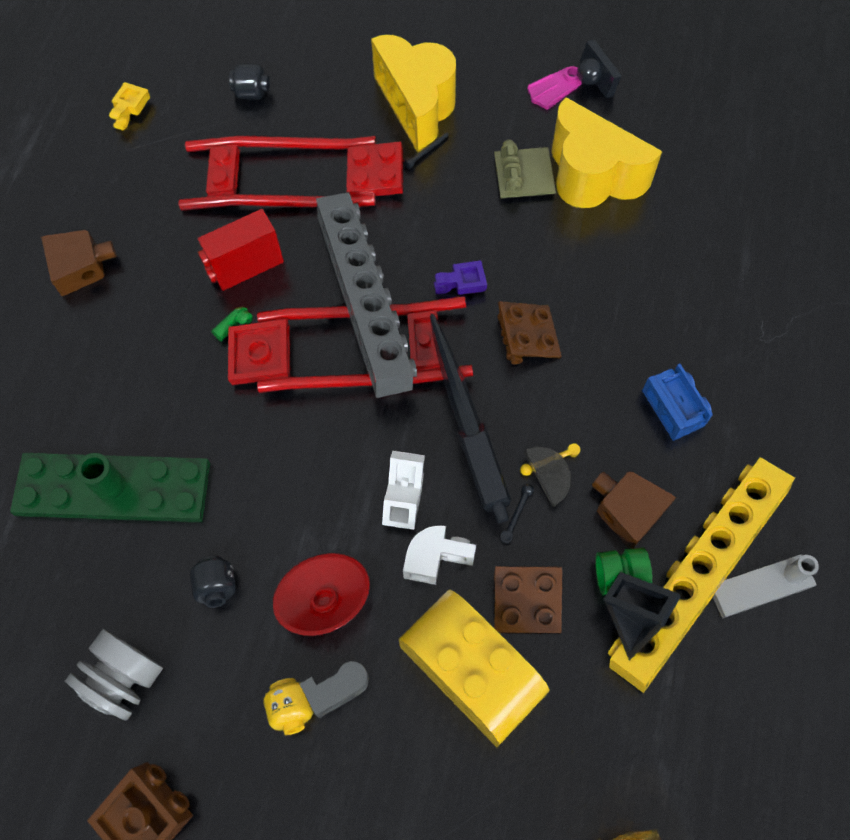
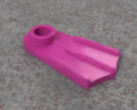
M570 66L528 85L527 90L532 103L548 110L579 87L582 82L578 79L577 67Z

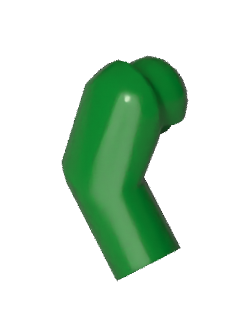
M236 307L211 332L222 342L228 336L229 327L250 324L253 320V315L248 312L246 307Z

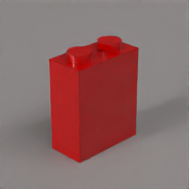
M263 209L198 238L202 250L198 251V255L205 266L204 269L212 283L217 281L222 291L284 262L276 231Z

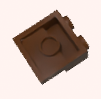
M146 762L132 768L87 821L102 840H172L193 815L187 809L190 805L187 797L179 791L173 792L164 782L166 780L165 771L158 765H150Z

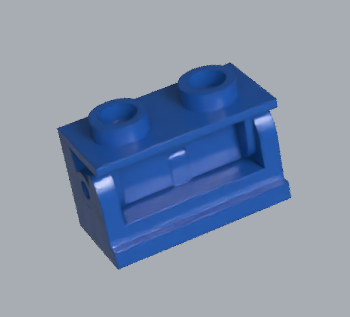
M678 364L675 370L669 369L649 377L642 389L673 441L705 427L713 415L710 403L705 397L700 395L695 387L692 375L686 372L681 364Z

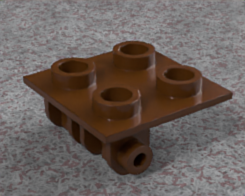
M498 302L499 314L497 318L501 323V335L504 337L503 343L508 345L506 347V357L511 361V364L521 363L524 356L562 357L549 306Z
M495 566L494 629L498 633H561L562 567Z

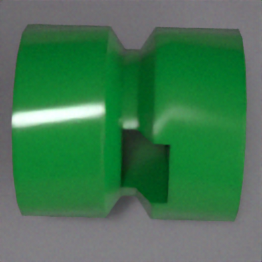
M645 548L625 549L622 555L616 550L596 553V575L602 595L608 593L620 572L652 583V568L648 552Z

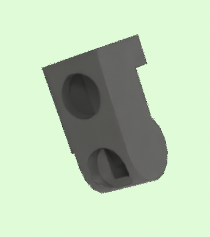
M350 661L344 663L337 674L317 684L314 678L311 677L300 683V686L315 716L321 718L363 693L368 686L369 677L362 664Z

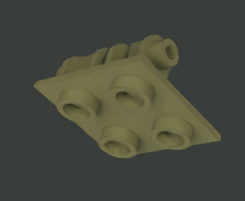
M506 140L501 147V151L494 152L501 198L556 194L548 147L518 150L514 141Z

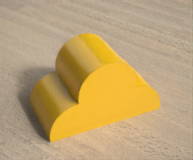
M395 35L374 37L371 39L374 77L416 151L420 152L437 139L438 122L447 118L454 110L456 59L448 48L440 44L422 43L411 46L408 41Z
M566 97L558 109L552 144L553 158L559 164L556 189L560 197L574 207L591 208L603 203L609 195L624 200L634 199L643 195L650 188L662 151Z

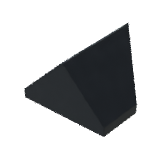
M620 572L603 600L607 605L630 661L664 627L681 596L674 591Z

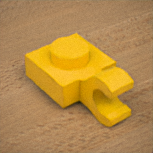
M124 82L112 99L114 108L111 110L109 117L116 120L113 125L114 128L124 131L129 124L130 114L139 115L150 99L148 89Z

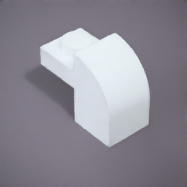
M392 451L389 484L384 498L382 525L414 530L422 493L425 455Z
M446 526L426 528L419 532L409 544L403 568L404 579L436 585L440 561L445 560L473 566L476 545L470 544L468 539L461 537H451V540L445 539Z

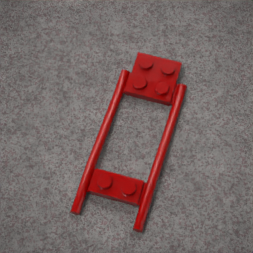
M229 136L186 141L185 148L187 152L210 150L206 187L207 197L180 199L179 208L180 210H192L233 205L317 207L316 198L326 197L237 194L239 147L347 149V192L350 193L352 202L358 203L359 207L376 205L375 196L403 194L402 143L376 144L375 136L349 139Z
M465 296L410 304H391V311L396 310L398 316L408 317L410 358L414 359L417 369V377H413V384L443 380L430 325V314L435 315L438 320L437 311L466 308ZM346 306L285 308L258 312L257 318L259 323L229 327L228 381L231 385L257 382L259 393L287 389L372 386L369 374L290 377V333L288 320L350 318ZM472 364L459 366L463 377L473 376Z

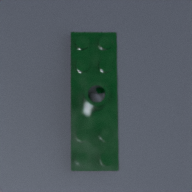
M23 453L10 513L14 516L203 522L210 462L206 458L111 456L100 453H90L87 455Z

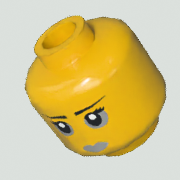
M286 678L273 683L269 687L270 691L266 693L263 699L269 725L274 730H284L285 735L302 731L305 728L304 723L311 719L313 710L300 686V682H296L294 678Z

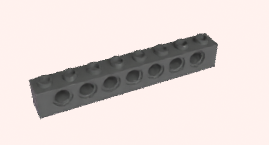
M349 192L316 198L317 218L375 396L380 398L410 391L413 388V377H417L416 364L413 358L408 359L406 353L408 352L407 339L405 334L400 335L398 328H400L398 314L396 310L391 311L390 292L388 288H383L382 270L380 265L375 266L374 261L376 258L373 245L367 244V228L365 223L360 224L361 215L358 203L352 202Z

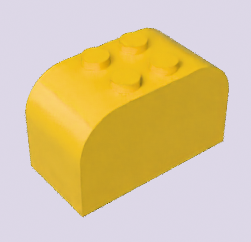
M452 590L445 592L399 638L400 648L496 747L506 739L550 691L538 672L467 601Z

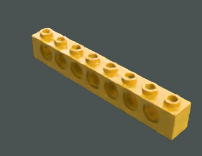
M761 457L753 467L748 464L738 478V481L741 482L736 490L730 488L726 492L720 503L724 505L718 514L713 511L703 525V528L706 529L700 538L694 536L684 551L688 555L682 563L676 560L666 574L669 580L663 588L671 591L683 589L690 594L691 598L688 600L679 599L669 616L672 624L663 627L649 641L653 647L652 652L646 654L638 652L629 661L619 637L608 652L611 656L609 668L643 693L646 691L721 584L726 580L788 494L795 477ZM747 493H756L762 499H752ZM738 516L745 523L736 524L729 517ZM720 540L726 544L727 548H716L711 541ZM697 564L704 565L709 570V573L699 574L692 566Z

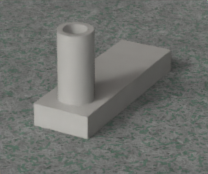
M801 554L724 580L713 596V599L723 619L813 588L817 584L812 575L818 571L819 564L813 556H802Z

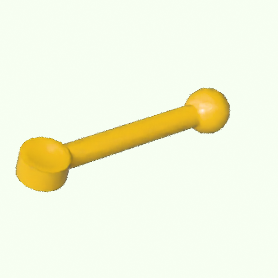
M571 444L563 452L531 465L523 464L520 467L522 475L529 476L533 470L564 457L578 456L580 447L577 444Z

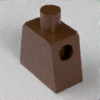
M87 230L41 237L51 282L61 296L70 294L102 279L105 274L101 261L117 257L111 240L96 244Z
M603 471L592 484V487L605 497L597 509L598 514L629 549L634 548L676 498L669 492L631 471L627 472L619 483Z

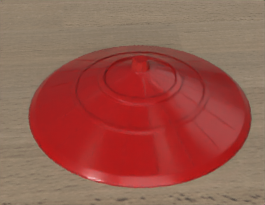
M328 553L308 558L294 566L278 584L273 597L274 615L285 629L299 635L313 636L332 632L347 624L362 609L369 594L370 581L368 573L359 561L344 554Z

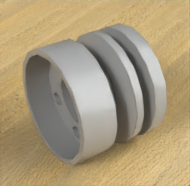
M103 629L89 647V650L99 659L98 663L93 665L80 660L76 666L88 675L85 679L71 672L65 682L77 692L83 701L104 714L114 715L127 721L132 711L121 703L122 699L124 698L138 705L141 699L131 689L132 685L137 683L143 687L150 688L163 670V667L122 639Z

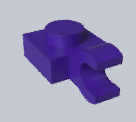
M481 260L453 264L452 272L435 274L436 282H434L436 294L447 293L453 288L457 289L458 295L483 292L487 289Z

